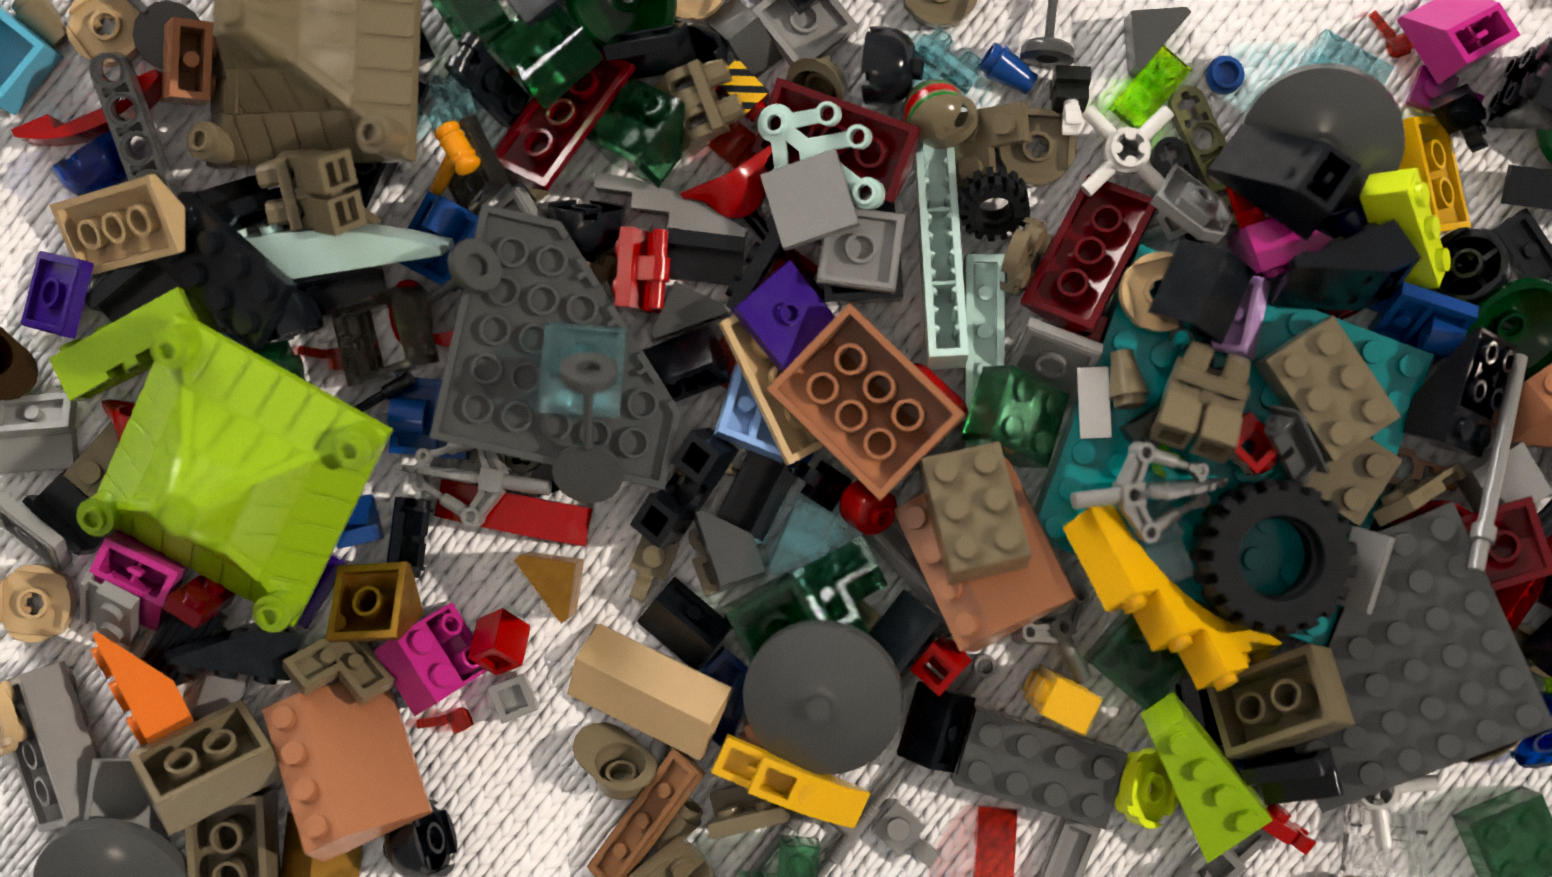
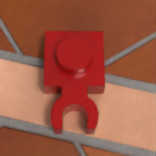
M1280 804L1265 805L1273 821L1261 829L1285 844H1291L1307 855L1316 844L1315 840L1307 836L1309 832L1299 824L1291 822L1289 820L1291 817L1290 813Z

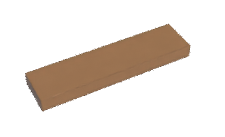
M673 747L657 769L654 779L643 788L587 865L589 871L595 877H627L635 871L706 772L688 754Z

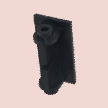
M395 496L387 563L409 562L414 578H420L421 571H425L426 568L423 566L426 549L424 542L425 536L428 534L430 513H433V509L429 508L430 500Z

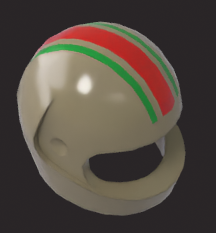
M930 79L915 85L907 94L902 110L904 122L921 128L919 141L934 149H946L958 145L974 132L978 124V112L974 102L968 97L963 96L955 85L945 80ZM963 107L968 111L967 119L962 126L956 127L955 120Z

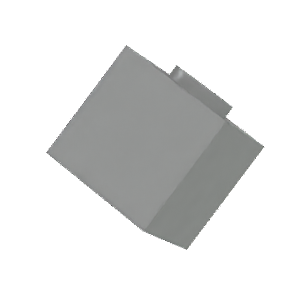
M1511 442L1498 505L1532 496L1534 504L1551 495L1552 489L1524 442ZM1492 447L1485 450L1481 458L1474 457L1462 464L1467 476L1456 481L1473 512L1480 509Z

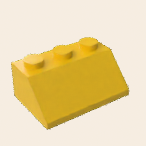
M1413 116L1403 119L1405 146L1398 170L1417 167L1422 183L1426 182L1429 187V206L1432 215H1436L1439 219L1440 235L1450 233L1458 228H1472L1451 134L1447 133L1435 116Z

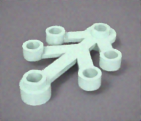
M830 101L820 103L815 109L792 112L787 106L782 104H772L762 110L757 122L758 131L762 138L771 142L773 170L789 165L788 143L799 151L800 160L834 148L839 150L852 147L863 150L871 144L872 133L867 127L855 124L849 127L846 132L808 138L797 129L819 123L828 127L837 125L841 120L842 112L837 104ZM832 107L834 109V116L831 120L825 121L823 112L826 108ZM779 116L781 125L777 130L773 131L770 126L771 120ZM858 130H863L865 134L863 142L855 144L853 141L854 133ZM841 163L854 204L859 208L869 210L880 207L885 199V188L882 183L870 177L860 178ZM864 186H870L872 190L871 197L867 200H863L860 196V191Z

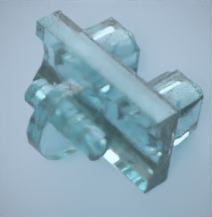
M941 28L936 29L929 36L924 33L915 46L916 55L924 57L923 78L926 81L930 79L948 81L955 85L963 96H966L980 76L977 72L982 64V59L972 51H965L959 59L950 53L948 49L952 45L953 40Z
M449 73L445 79L434 75L429 83L436 106L429 115L433 130L435 131L445 122L457 121L460 125V130L465 125L469 132L476 134L481 125L477 115V109L480 104L471 96L470 89L462 87Z

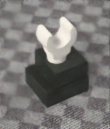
M1056 65L1050 84L1051 110L1056 113H1062V135L1078 136V125L1082 124V113L1086 110L1089 100L1091 66Z

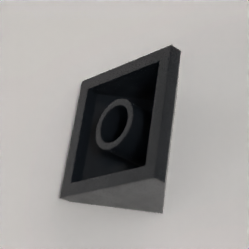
M1180 239L1148 313L1222 345L1255 271L1228 249Z
M903 589L868 635L886 650L900 675L943 619Z

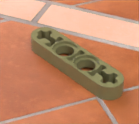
M1190 85L1180 87L1168 100L1167 107L1174 114L1171 120L1181 141L1187 147L1200 182L1217 194L1226 190V185L1212 182L1206 171L1227 143L1202 91ZM1182 95L1186 100L1193 99L1195 101V105L1191 108L1194 120L1200 115L1204 119L1203 121L1196 122L1189 129L1185 125V123L1192 120L1187 109L1180 110L1177 105L1182 101ZM1205 129L1212 135V145L1209 149L1203 150L1195 146L1192 139L1195 130ZM1226 194L1221 198L1228 208L1231 203ZM1231 214L1233 220L1229 227L1239 226L1235 214Z

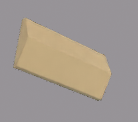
M155 173L49 205L70 256L94 263L91 275L185 251V206Z
M735 315L719 322L718 324L786 466L825 447L767 390L783 371L780 372Z
M598 623L575 658L567 694L702 761L734 688Z

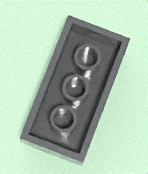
M974 704L955 772L951 773L950 778L955 786L1106 830L1128 754L1118 746Z

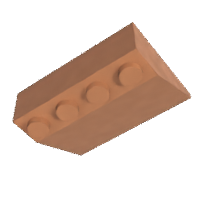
M851 303L827 325L767 388L880 501L921 462V458L929 455L967 416Z
M1007 457L1004 459L1032 554L1027 567L1024 569L948 585L924 492L893 510L959 651L977 652L1078 598Z
M342 682L325 685L306 697L299 692L262 709L305 855L322 862L329 861L433 812L392 688L360 706Z

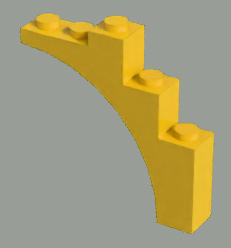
M1114 505L1089 507L1062 527L1105 611L1124 610L1125 614L1132 613L1152 651L1169 648L1171 653L1178 652L1197 690L1214 686L1216 691H1221L1238 682L1236 675L1249 667L1248 664L1252 665L1271 658L1270 651L1282 645L1277 633L1268 635L1237 626L1214 615L1192 600L1148 557L1130 533Z

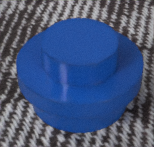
M1225 55L1215 58L1209 63L1205 71L1207 86L1213 92L1220 95H1228L1235 92L1244 81L1243 66L1236 58Z

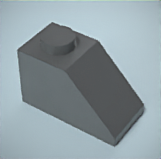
M704 510L695 512L694 523L718 593L763 578L766 572L764 567L769 565V560L763 544H756L753 534Z

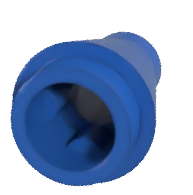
M994 42L978 66V69L985 73V78L1019 90L1023 94H1027L1038 78V74L1033 72L1006 44L1001 46Z

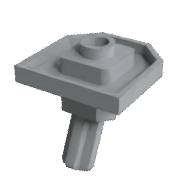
M1175 163L1150 202L1159 212L1153 215L1138 245H1143L1165 235L1168 240H1172L1186 233L1191 234L1197 240L1218 243L1225 236L1233 217L1220 196Z

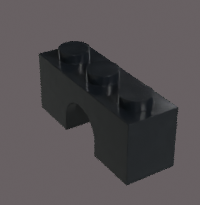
M710 427L690 430L670 461L677 469L665 485V490L660 489L657 492L650 493L630 523V526L657 548H663L680 542L693 522L695 512L701 510L739 452L731 443L714 437V430Z

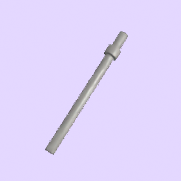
M1515 353V365L1507 375L1504 398L1499 413L1477 522L1472 523L1469 541L1472 542L1467 571L1473 574H1484L1489 546H1493L1496 539L1497 527L1494 525L1528 361V356L1521 353Z

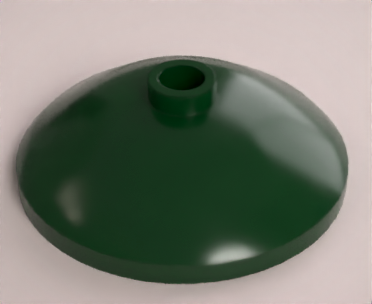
M565 0L568 15L579 35L590 46L603 52L602 46L616 34L674 24L677 11V0Z
M1542 278L1517 279L1501 285L1477 304L1479 306L1478 319L1467 330V336L1478 326L1515 345V353L1528 356L1523 382L1552 363V281Z

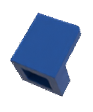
M369 494L360 497L337 543L338 549L384 539L374 495Z

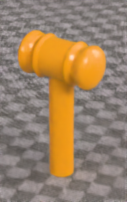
M448 121L441 124L434 133V137L439 140V146L446 153L430 185L431 193L437 196L444 194L455 171L461 176L468 175L474 172L481 164L480 158L476 156V151L472 149L464 135V131L460 130V125L457 121Z

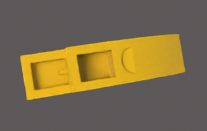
M728 733L711 769L712 774L747 788L748 793L806 816L854 829L871 794L870 791L831 774L812 773Z

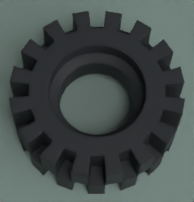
M993 166L986 167L987 174L984 175L981 174L980 170L973 172L974 180L967 176L963 181L964 187L960 186L958 190L960 222L962 226L965 225V231L969 235L973 232L975 233L976 239L982 240L983 236L987 235L988 242H995V235H1000L1001 241L1008 239L1007 232L1010 231L1014 234L1016 229H1019V226L1025 227L1026 223L1023 220L1026 217H1030V204L1023 178L1018 179V173L1013 170L1007 176V169L1005 167H999L998 173L993 172ZM991 198H1002L1008 201L1007 205L998 210L989 211L979 207L982 202Z

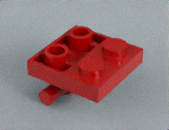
M620 227L619 238L615 244V254L618 259L617 277L614 279L612 286L615 306L659 315L661 310H663L665 283H669L671 258L667 257L669 230L653 229V233L636 227Z

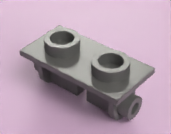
M1271 404L1269 409L1273 416L1265 421L1264 432L1277 455L1282 456L1289 450L1279 460L1288 480L1298 482L1303 486L1310 481V475L1314 471L1329 474L1330 470L1323 458V451L1316 443L1308 427V420L1305 415L1297 409Z

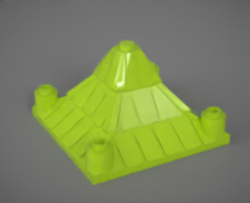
M180 311L172 316L167 328L155 333L151 338L149 347L155 362L148 374L143 390L138 397L132 411L133 413L127 422L119 445L113 454L97 493L83 501L77 508V522L82 530L93 536H104L116 528L127 535L135 537L138 541L164 553L178 563L190 567L195 572L215 583L223 585L231 592L254 603L252 610L253 619L257 625L268 632H280L288 625L294 627L302 617L394 429Z

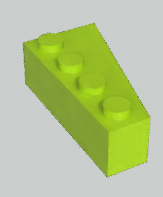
M176 287L119 320L97 328L92 335L83 340L76 339L59 347L60 352L50 357L49 360L69 401H86L150 370L155 362L150 353L151 338L155 333L168 327L174 314L181 311L211 329L220 331L212 313L184 288Z
M1171 692L1141 713V717L1207 864L1273 821L1258 792L1252 785H1246L1243 774L1229 758H1226V754L1174 692Z

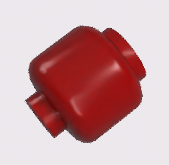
M856 480L844 489L839 504L841 518L857 531L868 536H874L885 531L892 524L895 518L893 510L897 508L895 496L891 492L880 501L860 480Z

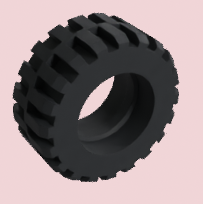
M1287 480L1249 481L1239 484L1235 490H1226L1217 496L1219 500L1217 504L1207 506L1202 513L1205 517L1203 524H1196L1192 535L1198 537L1196 548L1190 547V559L1196 561L1197 568L1192 570L1194 581L1201 584L1203 590L1200 594L1206 603L1212 604L1216 608L1215 612L1221 617L1234 622L1235 625L1259 633L1292 635L1297 633V629L1310 630L1318 626V618L1321 616L1330 618L1337 611V607L1334 605L1337 599L1346 600L1351 590L1344 586L1347 577L1355 578L1357 566L1350 565V555L1357 554L1356 542L1347 540L1346 534L1352 531L1348 520L1338 518L1336 514L1339 513L1340 508L1332 500L1322 499V492L1312 487H1303L1298 482ZM1265 519H1281L1290 523L1298 532L1304 547V563L1300 575L1289 588L1278 594H1263L1251 588L1242 575L1239 564L1240 547L1245 535L1256 523Z

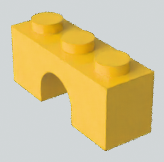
M1041 664L1037 671L1032 669L1029 672L1022 687V690L1026 692L1023 699L1041 715L1084 736L1102 701L1101 697L1089 691L1082 684H1078L1076 681Z

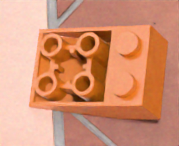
M99 632L92 634L97 646L90 650L106 679L114 677L115 680L108 683L123 712L131 710L133 715L127 717L126 721L141 747L194 722L172 679Z

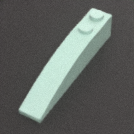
M918 140L915 153L926 367L930 370L965 368L969 357L955 151L954 147L934 149Z
M269 223L259 226L260 231L249 233L247 227L236 230L291 279L441 256L455 246L452 238L413 229L377 224H366L337 236L315 232L314 228L291 231L290 226L284 227V225H270Z

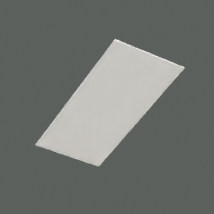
M1109 366L1077 368L1080 439L1112 437L1109 400Z

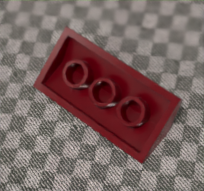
M575 40L487 160L490 164L525 187L548 191L635 71V66L622 59L607 61L603 51Z
M777 77L768 106L782 104L787 106L792 112L815 109L820 103L830 101L840 107L842 117L835 126L828 127L819 123L797 128L808 138L846 132L849 127L855 124L863 125L871 131L872 141L867 148L858 150L851 147L836 151L840 163L860 178L870 177L880 181L885 188L884 200L894 203L912 169L921 128ZM828 107L823 112V118L825 121L831 120L834 116V109ZM779 116L774 117L770 123L771 129L773 131L777 130L781 125ZM858 130L853 135L855 144L862 143L865 138L863 130ZM759 131L752 152L759 153L769 145L771 146V142L763 139ZM788 143L789 164L800 161L799 151ZM772 153L770 154V156H769L768 158L773 159ZM864 186L861 189V192L869 195L872 194L870 186Z
M1109 181L1104 183L1091 197L1087 196L1080 188L1022 296L1020 304L1057 327L1093 332L1157 209L1150 204L1153 197Z
M1532 496L1498 505L1494 525L1497 527L1494 545L1489 546L1484 570L1493 590L1496 591L1552 575V554ZM1479 511L1460 516L1469 536L1472 523L1477 522Z

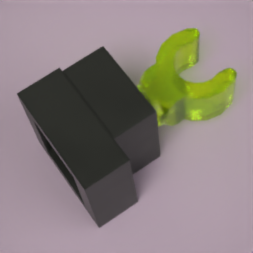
M1151 407L1118 427L1126 441L1151 443L1155 449L1177 455L1179 460H1182L1177 453L1171 452L1165 444L1148 439L1160 407ZM1152 463L1154 473L1159 477L1166 478L1167 475L1162 466Z

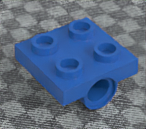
M428 191L407 229L452 238L456 246L462 240L474 239L479 216L441 195L437 196ZM452 249L441 256L398 262L441 286L452 278L448 267V257Z
M1403 281L1368 325V330L1434 354L1433 360L1440 362L1443 357L1448 358L1466 338L1467 330L1478 319L1479 306Z
M415 377L416 385L391 398L387 423L388 427L394 430L390 436L389 453L415 455L416 451L420 448L433 450L447 446L448 442L429 438L442 380ZM469 451L455 455L447 453L439 457L469 460Z

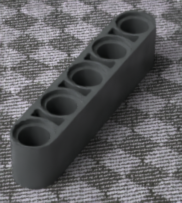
M117 51L96 55L89 66L90 76L128 181L155 173L178 198L179 192L131 60L125 54ZM109 58L118 62L121 67V75L117 81L109 80L103 73V64ZM120 98L129 99L134 104L135 115L132 119H124L117 112L116 106ZM138 136L147 141L149 153L146 157H138L132 152L130 143L133 137Z

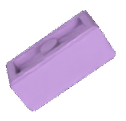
M1252 277L1223 344L1219 345L1211 341L1214 351L1224 354H1236L1252 360L1255 358L1271 289V283L1263 277Z

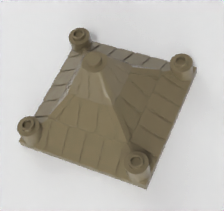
M421 0L214 1L212 15L214 22L213 35H216L218 47L216 58L212 59V74L216 76V90L214 97H211L210 112L212 116L210 122H198L188 133L187 147L193 157L206 161V166L215 169L257 167L259 164L275 160L280 152L317 147L318 150L350 148L353 164L416 162Z

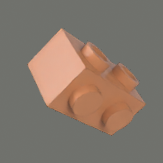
M172 17L164 24L161 102L201 107L210 101V97H214L216 76L211 74L212 59L216 58L218 42L216 35H213V22Z

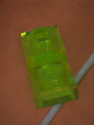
M1163 45L1108 109L1129 127L1139 129L1156 113L1192 69Z

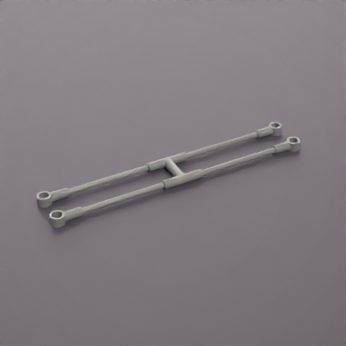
M942 620L937 628L941 625L947 626V624ZM936 629L913 657L914 661L900 677L903 689L915 675L910 671L913 664L938 639L935 635ZM949 630L947 638L953 639L951 632ZM983 653L977 655L972 662L973 669L955 692L971 696L984 678L993 676L997 670V664L993 657ZM983 659H988L991 662L990 670L985 673L978 670V663ZM905 759L872 802H867L855 829L829 823L841 832L842 835L826 854L827 859L813 877H825L834 864H839L844 855L847 854L849 849L880 812L879 807L914 762ZM794 811L744 877H756L791 831H796L807 816Z

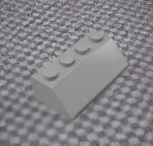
M64 660L5 680L11 683L15 692V702L13 705L17 718L23 720L27 729V739L18 743V748L13 752L39 832L62 828L83 821L92 758H101L100 751L97 745L91 741L87 729L89 723L87 712L82 705H79L75 693V676L67 668Z

